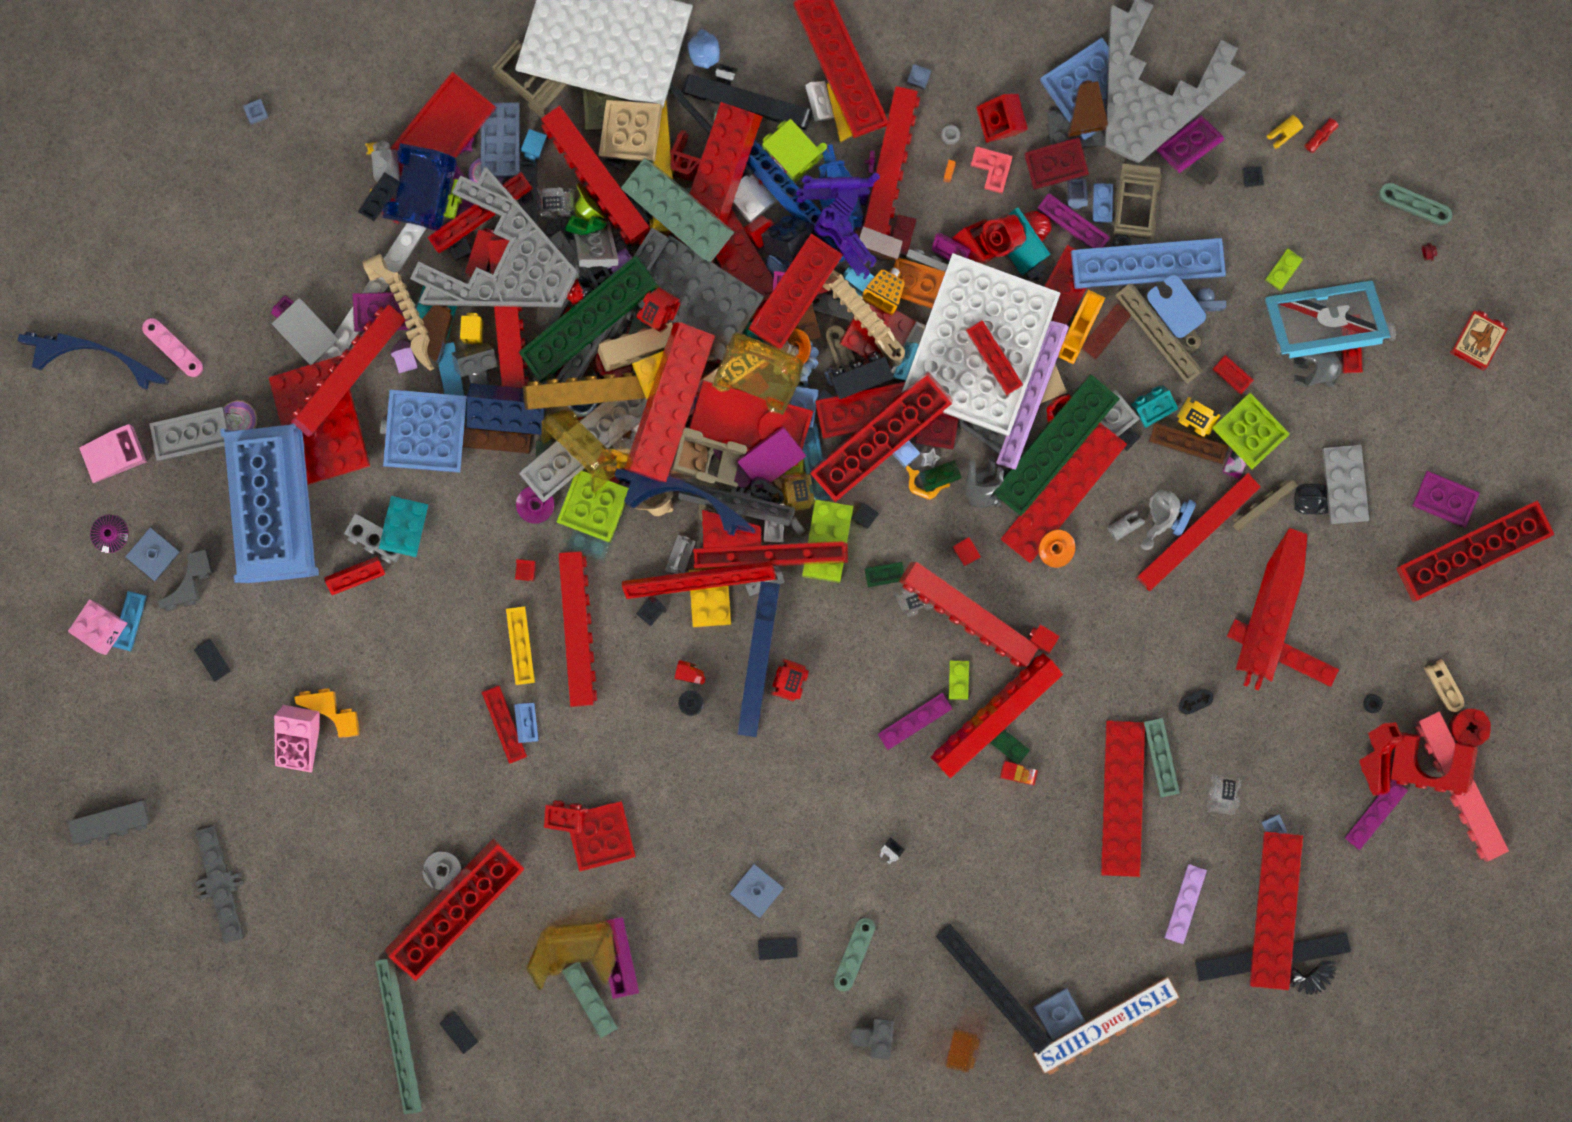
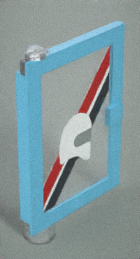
M1373 281L1265 297L1278 342L1275 343L1276 355L1281 354L1282 357H1301L1382 344L1383 341L1396 340L1395 325L1393 321H1385Z

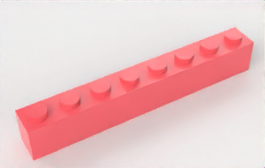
M1436 712L1417 721L1415 729L1417 734L1421 735L1420 738L1423 737L1426 742L1424 744L1426 752L1429 755L1432 754L1435 760L1432 762L1437 772L1440 771L1442 776H1445L1452 766L1455 742L1441 713ZM1474 780L1471 792L1465 793V796L1455 795L1450 790L1452 794L1450 800L1454 807L1458 806L1461 812L1458 814L1463 824H1467L1469 829L1467 834L1472 842L1475 841L1478 847L1476 852L1479 858L1484 859V861H1490L1508 852L1509 850Z

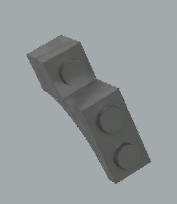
M201 550L187 554L188 566L183 582L171 595L158 600L159 608L165 609V611H172L177 609V605L184 604V607L193 606L196 604L195 601L200 600L195 578L203 580L209 578V574H213L209 551Z

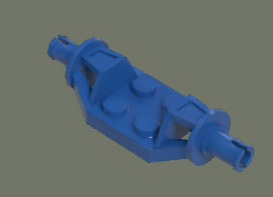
M828 145L829 153L827 149L823 152L825 164L818 167L820 171L819 178H826V171L827 178L852 177L845 168L844 161L836 160L833 145ZM859 197L848 219L853 230L855 227H861L863 220ZM835 198L820 199L822 210L829 207L835 201Z

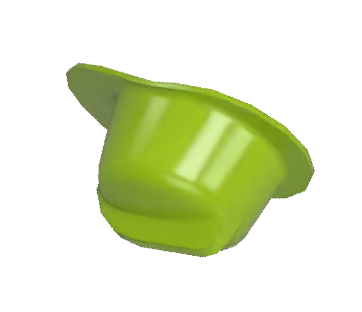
M577 183V188L581 194L575 205L577 217L588 222L592 216L606 218L595 200L587 192V189L581 183Z

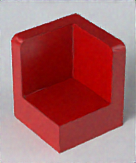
M970 537L952 547L954 553L958 555L964 566L981 558Z
M516 559L515 580L534 582L536 562Z

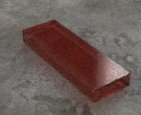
M1116 304L1081 349L1096 360L1129 320L1131 314Z

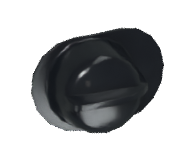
M1301 484L1296 488L1294 510L1302 514L1322 515L1329 513L1326 485Z

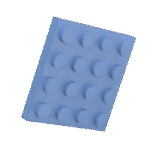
M1103 38L1040 78V82L1069 123L1076 91L1084 81H1098L1106 113L1109 47ZM1097 132L1082 134L1078 136L1081 138L1082 141H1085Z
M390 390L383 467L460 473L467 396Z

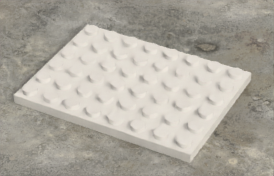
M536 0L516 65V71L636 102L661 104L663 108L691 15L692 5L674 0Z
M952 253L902 392L929 371L953 399V403L943 413L1009 436L1060 293ZM982 320L1023 383L1022 387L1006 396L966 333L967 329Z

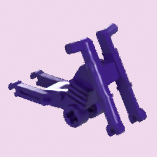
M874 173L869 178H812L804 176L802 182L805 183L803 189H798L796 192L797 196L801 195L798 197L797 202H804L805 199L827 200L835 198V201L829 207L822 210L814 226L815 233L820 237L831 236L856 275L860 276L861 273H864L863 279H867L869 269L864 264L870 261V267H873L876 263V258L870 254L857 234L854 233L848 219L853 212L858 197H860V204L865 205L867 203L868 194L870 193L867 187L874 186V183L880 178L879 174Z

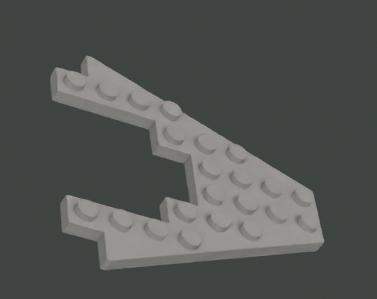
M1135 0L1129 13L1112 6L1110 9L1106 100L1108 126L1105 129V148L1137 164L1141 163L1238 82L1246 73L1230 65L1238 48L1220 40L1197 88L1180 80L1173 95L1170 96L1139 80L1146 63L1130 55V52L1153 8L1152 4L1144 0Z
M484 168L477 183L460 176L452 193L500 215L501 218L493 233L509 240V243L494 274L492 275L476 267L468 284L418 262L410 279L426 286L419 303L422 305L562 307L578 275V271L488 168Z

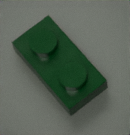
M955 460L919 473L926 492L962 479Z
M902 562L864 569L868 588L898 583L904 573Z
M1003 730L990 742V744L1018 765L1030 751V749L1006 730Z

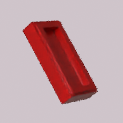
M1226 355L1212 369L1240 395L1254 381Z

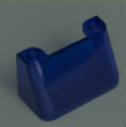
M400 143L397 158L399 163L404 164L396 200L387 202L383 209L382 218L437 231L443 223L448 202L447 198L450 194L456 169V159L437 150Z

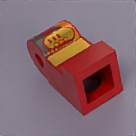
M1003 761L999 778L1034 786L1038 770Z

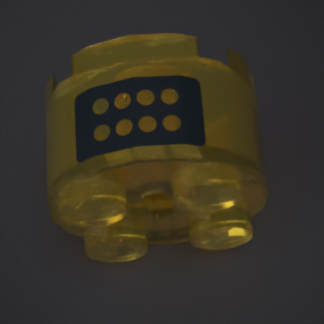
M802 471L781 475V479H784L785 482L782 483L784 505L795 508V511L810 509L811 505L815 504L814 494L810 493L809 486L812 485L810 474Z

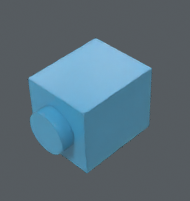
M531 129L528 130L521 149L526 159L535 161V158L541 159L548 140L547 135Z

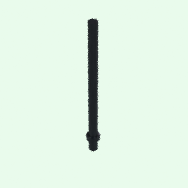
M670 83L668 91L672 94L671 97L674 100L677 99L710 135L712 126L682 95V91ZM746 164L744 173L750 177L754 174V171Z

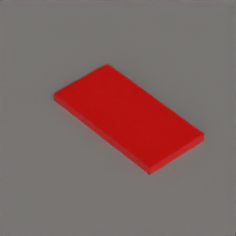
M451 72L390 148L397 150L399 176L426 196L494 112L496 107L454 72Z
M702 380L689 429L699 431L703 434L704 438L727 444L732 441L745 445L747 447L746 452L762 442L758 434L760 418L769 410L779 409L792 415L797 429L793 439L803 449L813 410Z

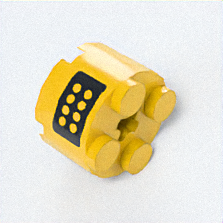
M1187 397L1176 416L1179 418L1177 422L1186 427L1190 424L1195 427L1194 432L1203 437L1206 434L1210 435L1221 415L1213 416V410L1196 400L1194 403H1191V398Z

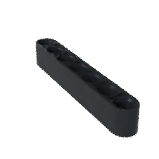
M687 74L682 94L686 96L690 94L693 95V98L703 101L707 99L717 105H720L722 102L760 116H765V119L775 122H783L784 120L787 122L791 119L797 126L802 127V130H807L812 115V110L692 74Z

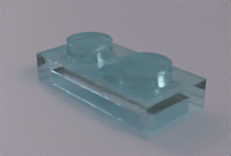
M574 529L567 547L578 552L582 551L583 554L604 561L610 543Z

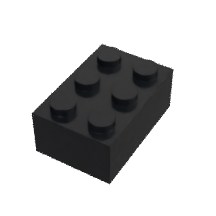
M877 351L867 354V358L863 360L859 358L851 360L849 365L842 367V365L836 366L831 369L832 372L828 373L835 394L839 399L893 379L886 357Z

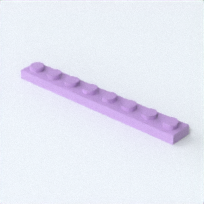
M1050 321L1010 435L1006 436L996 462L1000 466L1016 470L1069 328L1066 324Z

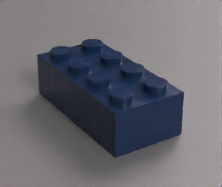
M470 383L467 395V428L543 435L546 422V408L525 410L523 388Z

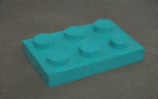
M391 496L379 549L416 557L428 504Z

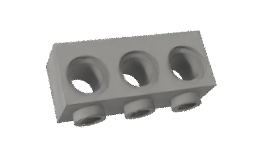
M357 514L354 515L344 533L348 536V541L355 545L358 542L365 545L363 549L372 554L375 551L381 554L380 558L388 563H391V561L397 562L401 555L399 553L388 554L386 550L379 549L380 541L378 544L372 545L370 543L371 537L378 535L381 540L383 529ZM356 526H362L363 532L359 536H355L353 532Z

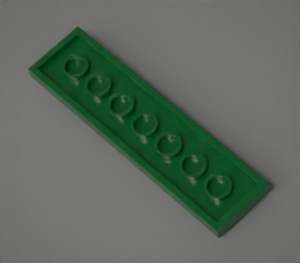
M635 255L519 351V353L539 382L543 383L640 303L648 292L652 293L657 289L659 285L639 257Z
M1089 374L1021 455L1016 470L1010 469L1003 477V483L993 494L1022 516L1120 398L1093 375Z

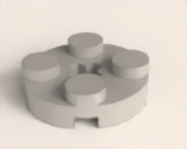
M436 852L426 859L423 877L429 886L437 890H443L462 871V866L455 855L449 852ZM441 865L448 869L445 876L442 874L438 875L437 873Z

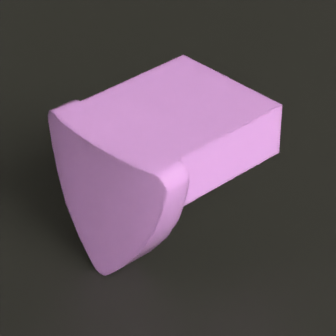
M403 340L398 341L391 350V356L395 359L399 373L417 368L414 353L410 347L411 344Z

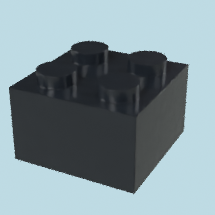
M785 216L762 233L761 237L766 254L793 262L809 236L813 234L817 237V234L814 231L813 223Z

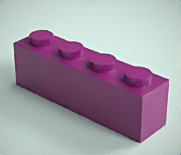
M623 917L597 922L596 925L612 998L616 999L638 994L639 989Z

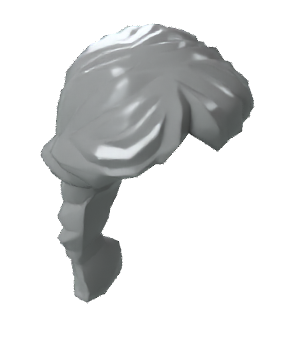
M1162 489L1150 498V513L1155 524L1148 531L1146 539L1141 544V548L1144 550L1152 549L1154 547L1153 539L1162 532H1165L1166 529L1171 528L1176 521L1181 505L1178 497L1171 491Z

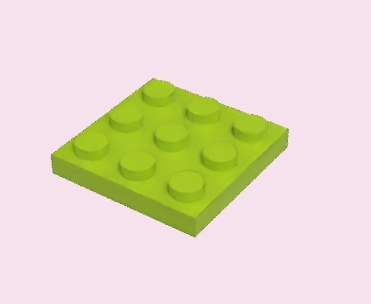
M1251 393L1213 427L1215 432L1251 469H1254L1290 435Z
M581 470L572 480L557 523L611 543L626 504L624 500L629 488Z

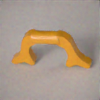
M909 466L906 467L909 473V490L913 494L931 500L942 489L950 487V483L935 488L932 492H926L914 484L915 477L920 473L919 470H912Z

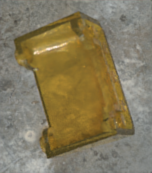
M733 333L713 379L712 386L722 392L730 390L732 386L766 400V405L771 412L783 415L801 379L803 362L798 357L745 335Z

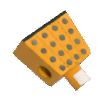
M891 268L889 272L880 270L861 295L863 300L893 315L899 305L905 282L899 278L900 271L896 268Z

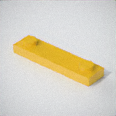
M526 607L506 609L515 685L535 683Z

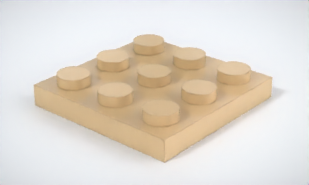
M606 100L599 157L642 161L645 158L655 162L662 105Z

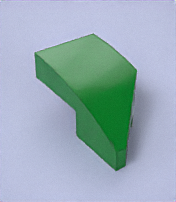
M572 215L565 231L587 235L605 228L607 222L593 216L588 222Z

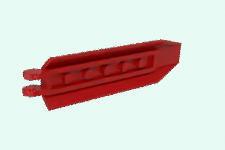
M1289 528L1267 562L1235 670L1246 672L1243 686L1248 687L1252 674L1258 676L1254 685V689L1258 691L1262 685L1263 678L1271 682L1273 680L1304 576L1307 546L1306 533Z

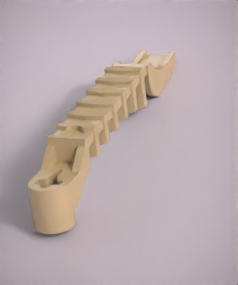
M381 254L362 261L370 281L382 277L389 284L391 292L396 293L394 294L395 300L400 302L398 303L399 307L404 311L402 312L404 318L408 320L405 322L406 327L412 329L406 332L408 339L412 340L411 350L427 369L433 370L434 367L427 354V347L430 342L427 335L428 331L423 326V320L419 317L420 314L414 307L415 303L410 298V293L406 290L407 286L402 282V276L398 272L393 273L388 270Z
M833 270L823 287L828 291L832 289L834 291L833 298L839 297L840 304H845L847 311L854 314V319L861 322V327H866L868 335L874 336L875 344L886 357L888 364L893 367L901 365L905 350L890 331L891 329L885 326L884 321L877 317V313L869 308V304L862 300L863 298L855 292L856 290L848 284L849 282L841 274Z

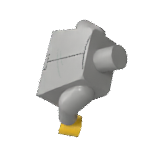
M386 141L366 143L365 146L368 148L366 154L372 155L373 176L376 182L384 172L400 181L397 150L390 149V145Z

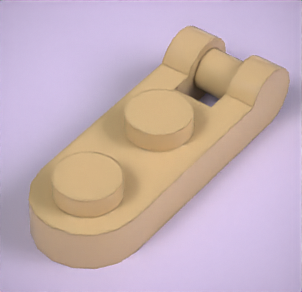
M1440 659L1433 666H1426L1424 670L1445 708L1450 712L1460 711L1464 706V699L1444 661ZM1441 671L1443 675L1437 678L1435 673Z

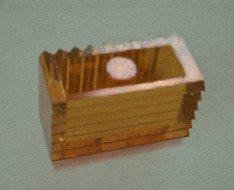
M954 1028L945 1067L969 1073V1069H973L976 1058H973L974 1050H978L980 1039L977 1038L978 1035Z

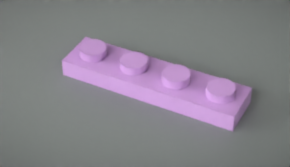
M1187 865L1164 938L1184 944L1207 870Z

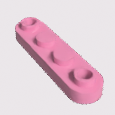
M150 318L143 323L142 330L144 334L188 376L197 377L202 373V362L158 320ZM150 325H155L153 331H149ZM191 364L196 365L194 370H190Z

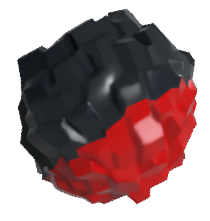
M583 276L575 279L566 298L576 305L594 290L589 286L592 281Z

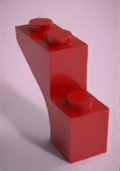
M1396 722L1384 723L1368 733L1371 745L1375 751L1359 760L1361 770L1366 777L1373 796L1385 795L1390 791L1391 753L1394 747L1403 740Z

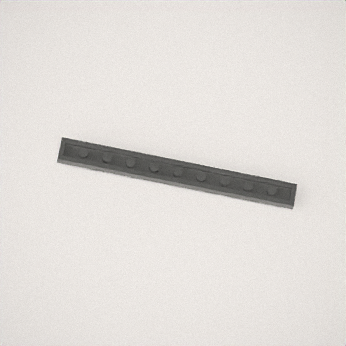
M651 228L635 254L648 271L669 240L668 237L654 228ZM616 322L564 365L556 378L559 383H566L567 378H577L578 381L581 379L597 354L599 344L606 340Z

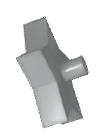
M931 447L927 452H920L923 458L921 466L934 468L936 461L941 458L935 454L934 447Z

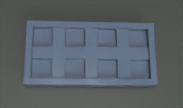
M492 103L496 109L481 126V174L486 167L496 178H513L520 173V103Z

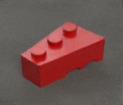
M702 510L703 548L761 546V526L750 524L756 530L755 534L737 529L735 535L731 536L724 530L719 514Z

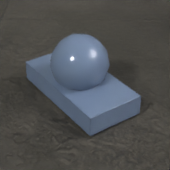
M1086 179L1067 181V203L1073 209H1080L1088 204Z
M1201 288L1197 292V302L1204 311L1225 310L1226 301H1214L1215 294L1210 288Z

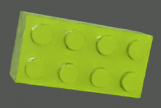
M815 500L808 543L841 541L847 543L853 506ZM843 563L804 565L802 577L840 583Z

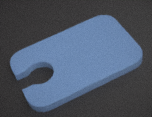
M1171 275L1163 280L1166 285L1172 288L1173 293L1171 297L1163 298L1157 286L1148 292L1147 297L1173 335L1182 338L1206 320V313L1180 277Z

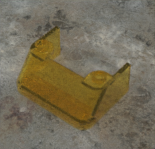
M565 409L547 415L541 421V442L545 444L554 437L592 474L591 491L593 493L615 475L617 455L612 449H607L577 419L573 411Z
M607 921L557 925L545 928L539 936L526 967L537 989L542 990L547 976L560 974L565 964L591 961L602 983L607 984L616 961L612 928Z

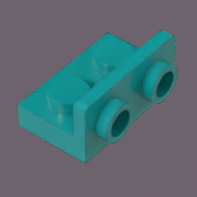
M1164 385L1153 388L1150 393L1137 397L1135 402L1131 403L1132 408L1136 410L1145 428L1178 410L1170 390Z

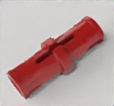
M1329 118L1323 127L1315 131V135L1304 147L1313 154L1323 142L1328 140L1330 134L1339 127L1338 123L1334 119Z

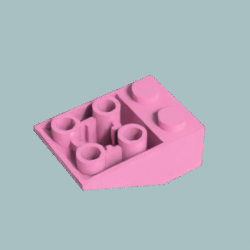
M130 424L115 429L80 447L93 483L147 462L134 427Z
M283 705L274 715L275 766L312 772L320 729L319 711Z

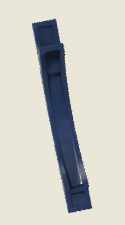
M25 332V335L19 334L18 336L19 343L36 346L32 367L36 370H42L49 362L64 353L79 349H96L120 358L130 368L138 385L143 389H148L149 382L164 385L169 383V381L152 369L123 353L89 340L58 333L57 340H55L56 337L48 335L40 338L37 337V334Z
M616 469L614 476L619 481L630 484L624 502L631 508H636L648 498L670 491L689 492L703 497L716 508L723 528L729 535L734 536L737 529L755 534L756 530L739 514L712 495L682 480L668 476L666 482H659L626 469Z
M761 581L737 735L757 738L780 584Z

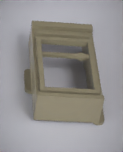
M516 40L492 67L494 71L493 77L504 87H512L529 102L530 109L540 117H544L548 113L546 108L564 88L568 90L570 86L566 83L547 79L532 95L526 88L530 87V84L537 76L533 75L528 82H525V86L522 87L502 69L519 50L521 51L523 44Z
M1122 164L1118 190L1113 195V210L1115 211L1113 234L1146 239L1154 238L1157 192L1160 191L1162 178L1160 168ZM1125 183L1153 186L1152 196L1149 194L1125 193ZM1123 195L1145 198L1146 200L1151 199L1148 227L1120 224Z
M685 428L670 470L708 483L719 484L730 489L736 488L738 483H735L734 479L738 467L737 459L740 458V455L746 454L747 447L732 441L727 444L704 438L703 434L699 431ZM684 440L710 448L704 473L678 466ZM713 449L722 451L716 477L707 474L711 456L714 453Z

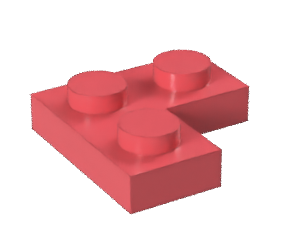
M980 147L975 148L971 166L989 171L984 189L1003 193L1013 156Z

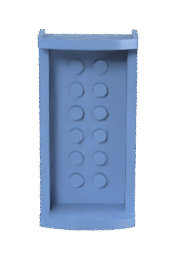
M293 423L292 425L236 431L225 428L220 429L221 437H224L237 571V575H234L235 583H256L319 576V570L315 568L302 431Z

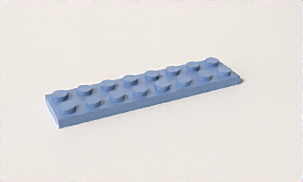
M1222 238L1071 251L1075 289L1164 282L1163 280L1171 275H1177L1181 280L1226 276Z

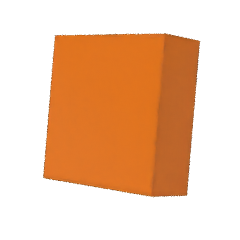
M948 160L943 181L951 182L956 164L955 161Z

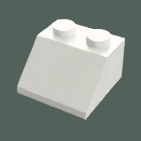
M752 175L741 179L733 205L751 223L778 200L763 184L759 185L758 179Z

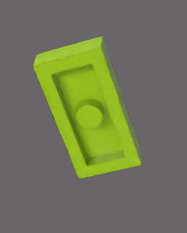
M1287 249L1265 280L1281 291L1303 259L1290 249Z
M950 661L949 699L968 700L969 661Z

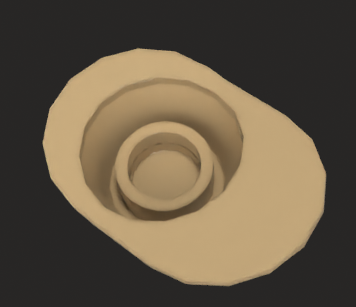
M673 491L648 498L635 509L647 510L654 516H661L674 510L671 499Z

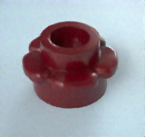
M1430 242L1422 246L1421 250L1424 260L1433 261L1434 257L1437 256L1436 246Z

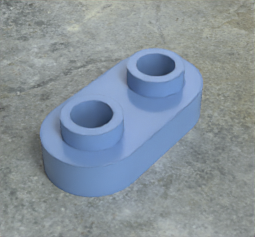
M1190 499L1187 502L1183 501L1180 509L1181 515L1179 519L1176 518L1171 527L1173 529L1172 534L1179 537L1182 535L1196 506V502Z

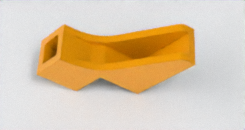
M1090 290L1087 291L1065 336L1058 355L1059 358L1074 364L1105 297Z
M330 688L320 689L317 694H311V691L299 692V696H294L296 704L310 710L319 711V713L331 718L336 725L339 738L360 735L357 712H352V709L340 710V714H338L335 692H330Z

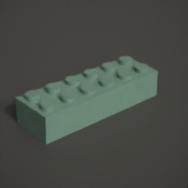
M645 158L621 187L623 191L706 261L711 262L734 234V231L653 162Z

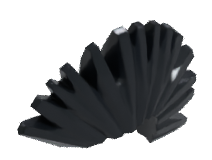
M1321 961L1307 975H1303L1299 970L1293 968L1290 977H1292L1290 984L1293 983L1291 987L1293 988L1300 984L1298 992H1301L1306 987L1307 995L1308 991H1310L1311 995H1313V991L1317 994L1316 988L1320 993L1322 992L1321 988L1325 991L1327 988L1323 982L1331 985L1327 978L1334 979L1333 975H1336V973L1333 971H1336V967L1331 965L1336 964V962Z

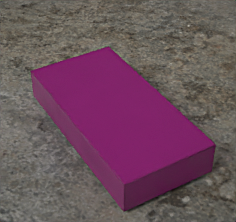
M939 232L935 236L931 250L950 261L952 253L968 259L971 249Z

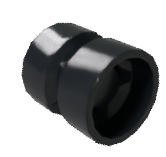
M686 691L679 697V709L686 716H696L703 709V699L696 691Z

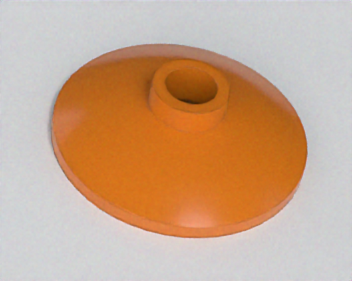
M794 329L787 341L799 349V354L796 357H790L785 354L781 357L788 366L800 367L806 363L810 356L811 343L804 331Z
M1063 530L1048 532L1043 536L1039 544V556L1050 567L1058 568L1068 564L1075 553L1074 539ZM1056 544L1057 549L1053 551L1052 547Z

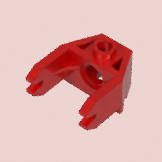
M681 130L672 150L670 149L671 170L677 177L694 182L701 159L682 153L689 134Z

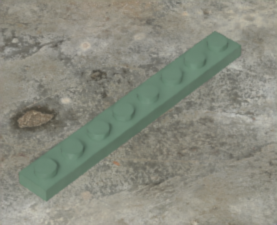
M390 958L378 960L375 963L404 1114L421 1112V1100L419 1098L414 1063L411 1056L399 984L397 982L396 967L394 961Z

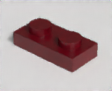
M898 214L892 237L903 241L899 254L907 256L917 219Z

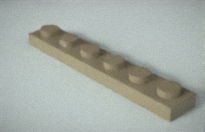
M1128 284L1115 295L1187 384L1203 372L1133 284Z

